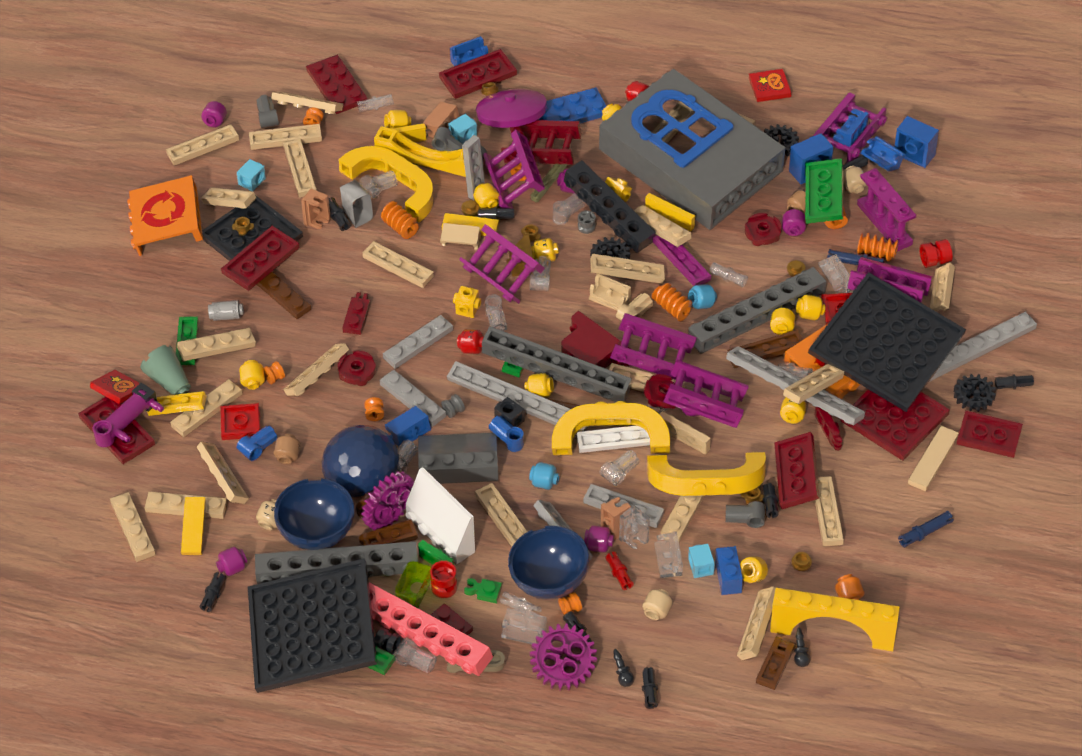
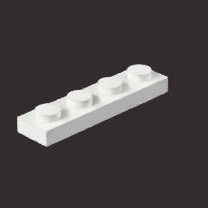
M639 426L577 432L579 453L650 445L648 433Z

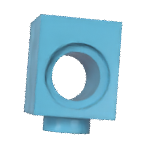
M464 114L449 123V130L456 140L464 144L473 135L477 136V123L474 119Z
M249 159L237 171L238 185L253 192L266 179L264 166L259 162Z
M698 544L689 547L688 560L694 578L714 575V560L709 544Z

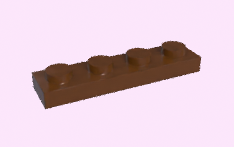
M273 272L269 273L257 284L258 287L296 319L311 311V305Z
M794 330L739 347L765 360L785 354V351L803 339L798 330ZM731 362L733 368L741 367V366H737V365H735L733 362Z

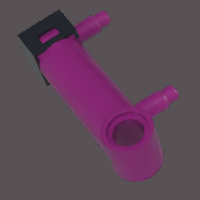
M142 382L132 390L133 395L105 420L98 421L93 425L96 444L100 447H109L114 443L115 436L129 442L131 438L122 431L144 410L148 412L152 408L159 412L164 410V407L157 402L156 392Z

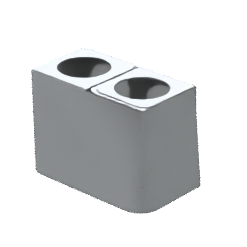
M353 180L340 187L344 214L355 228L369 222L373 218L371 195L357 180Z

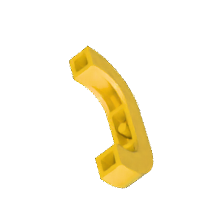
M365 146L353 149L338 159L339 171L352 180L364 171L381 170L412 189L415 193L405 201V210L412 217H415L418 223L430 213L433 207L431 179L417 165L407 161L403 156H399L387 148Z
M617 401L607 404L606 402H596L595 404L577 406L566 412L559 419L552 434L553 455H572L573 438L580 429L586 426L636 425L648 433L651 454L670 453V436L665 421L655 410L637 403Z
M765 452L745 453V464L743 466L723 470H679L668 464L667 455H647V476L649 482L655 488L674 495L740 494L751 491L763 483L766 476Z

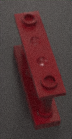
M536 120L526 125L509 127L511 133L517 130L525 137L530 138L529 145L536 164H574L570 145L572 139H581L582 132L579 121ZM538 138H548L545 149L535 148ZM555 138L565 139L562 149H552ZM502 147L501 152L505 150L507 147ZM517 150L503 159L504 163H509L517 157Z

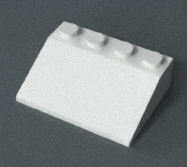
M422 467L419 469L406 502V517L408 520L412 519V522L418 526L419 531L423 535H427L436 548L439 547L457 565L475 553L474 517Z

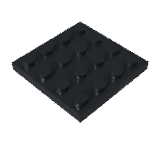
M257 196L249 207H235L202 230L203 240L229 261L271 226H274L295 241L303 237V232ZM240 217H246L250 220V223L254 224V229L249 230L246 235H239L237 230L232 229V225Z

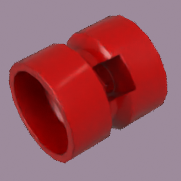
M947 239L935 241L934 245L932 242L920 245V258L925 268L936 266L937 263L941 265L952 262V249Z
M438 561L430 569L431 590L436 597L449 598L457 591L456 568L451 562Z

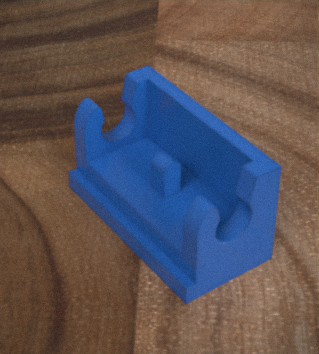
M481 36L450 47V60L454 66L488 54L487 45L484 46Z
M852 109L851 113L856 114L858 117L850 115L841 129L836 130L837 134L833 136V140L851 147L867 126L868 112Z
M879 136L867 141L870 145L862 149L861 154L887 171L899 169L905 156L904 152Z
M414 406L385 424V429L391 433L389 436L394 440L398 448L401 449L416 440L418 436L429 432L431 426L428 415L417 406Z

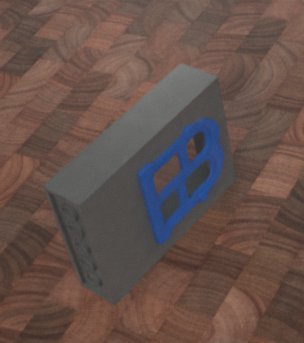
M674 68L665 73L658 81L653 82L645 91L640 92L632 101H628L623 108L615 111L599 127V150L674 205L695 215V220L708 230L713 229L783 172L785 147ZM668 100H678L691 108L695 113L681 123L663 110V104ZM656 115L667 121L668 125L656 134H653L643 126L642 121L647 116ZM700 118L705 119L716 127L714 131L704 138L699 137L689 129ZM673 129H678L696 142V145L686 153L681 154L662 141V138Z

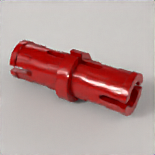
M612 552L613 557L608 553L605 559L612 569L613 577L617 578L622 590H627L626 584L629 589L632 588L634 583L627 573V567L620 561L617 552Z

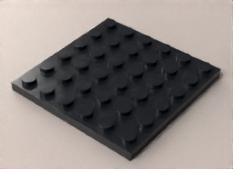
M868 272L811 345L808 354L825 364L844 371V375L907 412L965 334L966 329Z
M365 558L248 586L254 685L257 693L377 665L368 570Z

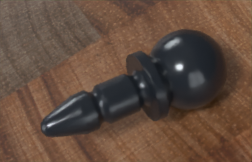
M797 628L796 631L797 648L794 649L796 653L794 662L799 667H806L809 665L811 658L807 653L809 650L805 647L804 634L801 628Z
M614 649V660L618 668L616 674L619 675L618 682L623 687H629L634 683V675L629 671V666L625 667L620 652Z

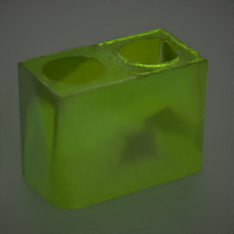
M415 561L408 562L395 587V596L419 608L430 586L431 566ZM415 582L422 583L418 594L410 590L411 585Z

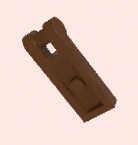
M412 519L359 536V541L363 546L403 543L418 539Z
M777 636L756 678L757 684L773 690L776 689L796 647V643L791 641L787 643Z

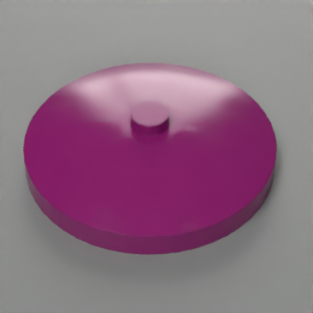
M530 89L499 91L483 98L476 106L478 120L485 125L498 128L529 124L542 117L547 111L545 96L540 92Z

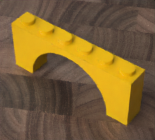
M775 588L770 632L791 636L793 628L804 620L816 617H832L846 620L863 629L872 641V648L893 651L900 607Z

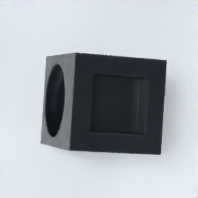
M506 397L502 402L500 401L496 404L494 408L495 417L501 415L514 427H518L525 421V409L510 398Z

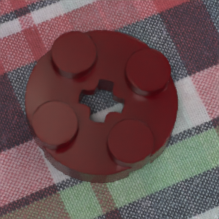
M757 213L750 216L748 222L745 223V235L752 241L754 246L768 245L780 240L782 225L775 216L772 218L767 213Z
M357 350L349 355L346 353L338 361L339 378L348 384L365 386L376 373V364L373 357L365 351ZM357 366H360V369H353V367L356 368Z
M655 374L646 381L644 394L650 406L667 409L676 408V406L663 402L670 384L675 385L671 381L672 378L670 376Z

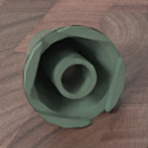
M162 345L148 354L150 358L146 362L145 360L142 361L140 366L142 372L172 395L189 393L190 383L172 346Z

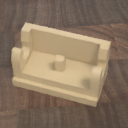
M443 223L440 239L442 246H446V242L473 245L474 249L478 250L481 239L480 227Z
M597 274L595 285L591 284L589 300L618 311L623 304L628 305L631 301V287Z

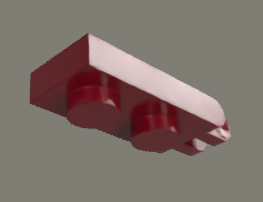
M357 292L356 297H351L342 327L343 333L362 334L371 302L368 299V293H364L363 298H361V292Z
M815 407L814 416L830 445L837 451L841 450L843 440L840 436L838 423L834 422L832 415L827 411Z

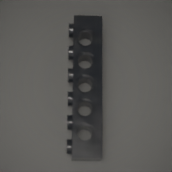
M581 160L566 170L564 176L565 185L571 188L578 198L583 200L590 210L602 219L603 223L612 228L614 233L621 237L630 249L639 253L653 243V237H655L656 232L585 162Z

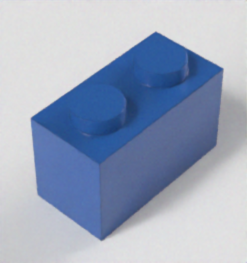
M736 546L716 548L715 565L721 595L742 593L743 578Z

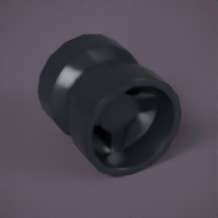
M382 627L375 636V647L384 648L386 652L394 654L400 646L402 637L396 633L391 634L389 630Z

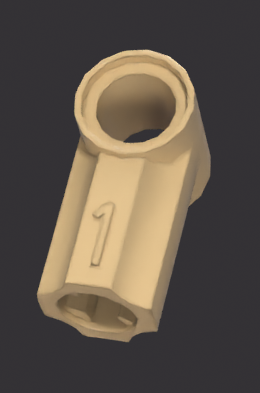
M640 294L628 305L623 304L618 309L616 318L622 320L624 313L641 318L653 306V301L648 294Z

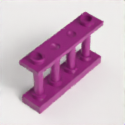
M849 92L813 136L822 133L833 147L848 153V163L854 160V158H858L860 151L867 144V141L871 139L880 126L885 125L887 120L886 108L883 107L878 114L857 106L855 94ZM852 109L868 112V118L872 121L866 126L851 147L830 138L832 133L835 134L837 129H841L839 125L848 120L849 116L847 115Z
M517 130L511 133L512 144L493 158L486 152L483 154L486 161L484 164L489 170L495 189L499 192L498 204L502 209H513L511 202L529 188H534L539 193L545 189L527 137ZM517 150V157L499 169L498 163ZM521 163V170L504 182L502 176ZM526 176V182L508 194L507 188Z
M876 168L860 174V178L868 186L867 196L857 200L859 208L887 241L891 238V242L894 244L898 240L897 252L913 245V239L907 234L905 227L907 221L916 218V214Z
M485 224L481 230L486 234V239L469 262L462 257L459 260L464 263L463 268L470 273L476 272L503 292L502 297L511 303L514 300L519 304L520 300L514 294L531 272L533 273L536 270L541 274L545 268ZM495 241L499 243V249L482 271L474 267L491 243L494 244ZM510 251L512 253L511 260L497 279L493 281L488 277V274L503 254ZM521 261L525 262V269L507 291L501 287V284L516 264Z
M861 257L857 272L851 270L847 289L855 290L869 272L921 303L923 295L928 296L933 277Z
M624 313L618 329L624 331L621 345L615 344L610 358L656 374L670 376L674 364L664 361L667 347L677 349L676 360L683 362L685 353H691L697 337ZM631 334L642 337L638 352L628 348ZM649 340L660 344L657 358L646 355Z
M676 360L670 372V376L675 377L676 382L675 385L670 384L663 402L737 428L744 412L743 409L737 407L738 400L742 402L749 386ZM686 381L694 384L693 391L682 388L683 382ZM702 387L713 391L711 398L700 394ZM720 394L730 397V404L719 401Z

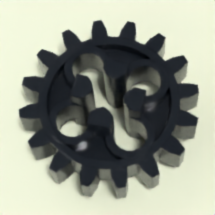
M777 124L775 128L770 125V129L765 128L764 133L779 142L778 135H781L780 144L785 147V155L787 157L790 154L791 146L799 143L797 131L792 132V127L787 129L786 125L780 127Z
M604 237V241L597 240V244L592 245L590 256L598 254L630 259V247H626V242L621 243L620 238L615 241L614 237H611L610 240Z
M970 374L969 378L964 375L962 380L958 379L957 384L954 385L953 397L957 399V404L962 403L963 409L969 407V411H972L973 408H976V411L979 412L980 408L987 410V405L992 406L993 401H995L996 387H992V381L987 382V377L981 379L980 374L977 377Z

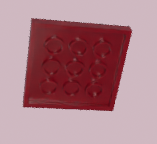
M867 390L853 404V406L865 412L864 419L855 425L848 424L842 419L840 421L904 461L949 415L950 409L921 392L908 411L905 412L872 391Z

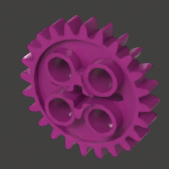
M397 471L396 474L392 472L390 477L386 475L383 482L380 480L379 486L373 487L374 491L368 494L370 498L365 500L367 504L362 507L365 510L361 513L364 516L362 518L364 523L373 530L387 527L388 524L392 525L394 520L398 521V516L404 515L403 511L406 509V502L414 484L413 478L403 471L401 473Z
M567 623L564 629H561L560 625L557 624L556 630L549 626V633L542 630V638L536 636L535 640L538 644L532 643V649L535 651H530V656L534 657L530 660V664L535 665L532 668L533 672H539L537 679L544 677L543 685L551 682V689L558 685L559 691H561L563 685H566L567 690H570L571 684L578 688V681L585 684L584 676L591 678L589 670L595 671V666L591 663L597 662V658L593 657L597 654V650L591 649L594 646V642H588L590 635L583 637V629L576 632L575 625L570 630ZM554 641H560L563 645L559 648H556L552 645V643ZM573 648H580L582 653L575 655L571 650ZM563 654H566L567 657H565L564 660H561L560 657H562ZM552 659L555 661V665L547 666L544 662ZM571 666L575 671L569 674L564 671V668Z

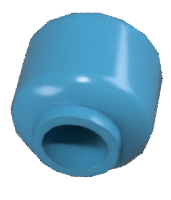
M708 284L695 285L688 293V300L692 301V306L695 309L711 308L717 299L714 288Z
M539 462L536 466H532L529 480L532 481L534 487L549 490L553 485L558 484L560 474L557 473L555 465Z

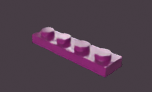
M658 235L653 237V243L693 286L703 285L711 281V275L683 245L677 247Z

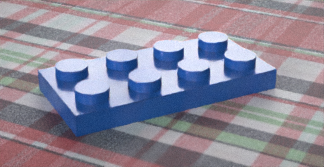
M595 87L548 100L547 111L537 120L579 121L581 124L602 118V111L606 104Z

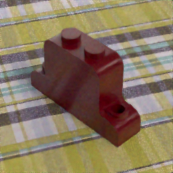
M579 310L572 315L571 333L561 341V353L602 368H607L612 363L625 367L630 366L610 358L615 344L621 345L619 339Z

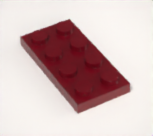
M501 49L439 72V78L455 99L482 89L483 84L489 82L498 83L517 75V69Z
M338 54L306 66L308 74L327 101L343 104L342 111H335V114L368 103L367 96Z
M271 226L221 268V272L249 291L300 248L299 243L274 226Z
M104 397L79 412L78 415L82 422L93 432V425L96 422L105 420L121 405ZM134 419L122 430L131 438L130 441L126 442L115 436L114 443L107 448L124 465L153 447L155 441Z
M808 432L774 442L779 504L781 508L786 509L820 499L813 434Z

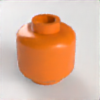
M848 574L837 580L835 590L838 597L860 600L864 596V590L858 577Z

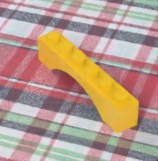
M383 126L379 128L374 137L375 146L387 148L399 156H403L411 163L466 177L463 148L455 151L433 150L411 141L398 130Z

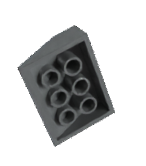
M471 433L418 436L419 469L423 467L440 484L498 481L496 434Z

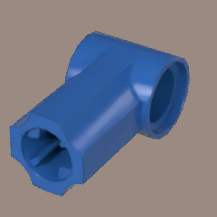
M501 415L494 417L489 424V429L506 443L508 450L511 452L520 451L524 446V433L522 429L512 426Z
M266 426L251 437H242L237 443V449L250 461H254L260 457L263 449L277 440V434L272 427Z

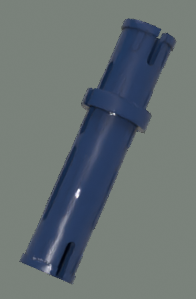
M829 249V255L827 256V261L858 265L861 257L884 263V258Z
M945 511L920 526L912 527V530L898 537L900 545L905 548L918 540L922 541L925 536L954 521L953 515L949 511Z

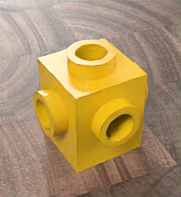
M607 177L605 183L624 202H627L632 190L627 185L628 182L621 178Z
M460 287L459 292H456L453 298L456 314L474 318L477 309L481 306L479 290L471 287Z

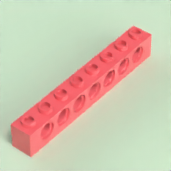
M369 582L372 618L380 622L384 628H391L402 638L408 637L417 646L428 648L433 655H440L448 663L461 666L468 674L473 673L480 676L492 660L493 655L490 647Z

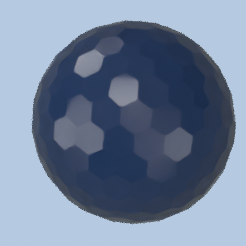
M369 425L350 426L338 432L328 442L323 452L322 472L325 479L343 486L351 497L363 496L367 492L374 490V486L378 487L379 481L383 482L386 475L390 477L392 472L395 474L399 464L398 449L394 440L377 427Z
M323 478L310 481L304 479L288 486L277 498L274 508V520L281 535L294 546L305 550L326 549L337 544L346 536L354 519V504L349 492L340 484Z
M545 526V528L526 532L513 544L508 557L509 571L516 585L526 594L546 600L561 598L576 590L586 577L590 562L589 552L584 540L576 532L561 526Z

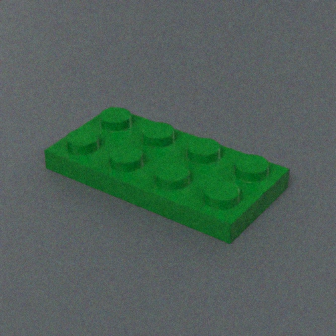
M842 158L806 163V223L842 220Z

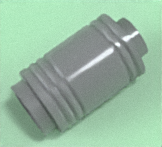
M239 300L212 302V304L208 305L209 319H213V321L240 319L241 315H244L243 304H240Z

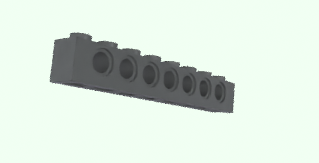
M814 267L804 270L800 274L787 278L785 281L773 285L761 293H756L754 296L742 300L730 308H725L723 311L711 315L699 323H694L689 327L688 334L697 337L694 347L702 354L770 321L772 312L775 309L788 308L792 310L796 308L798 299L802 298L803 295L819 297L825 294L826 280Z
M489 326L482 340V353L538 374L546 373L554 380L608 400L625 402L631 391L632 378Z
M415 541L255 554L257 584L364 558L367 562L368 578L372 576L419 573L417 545Z

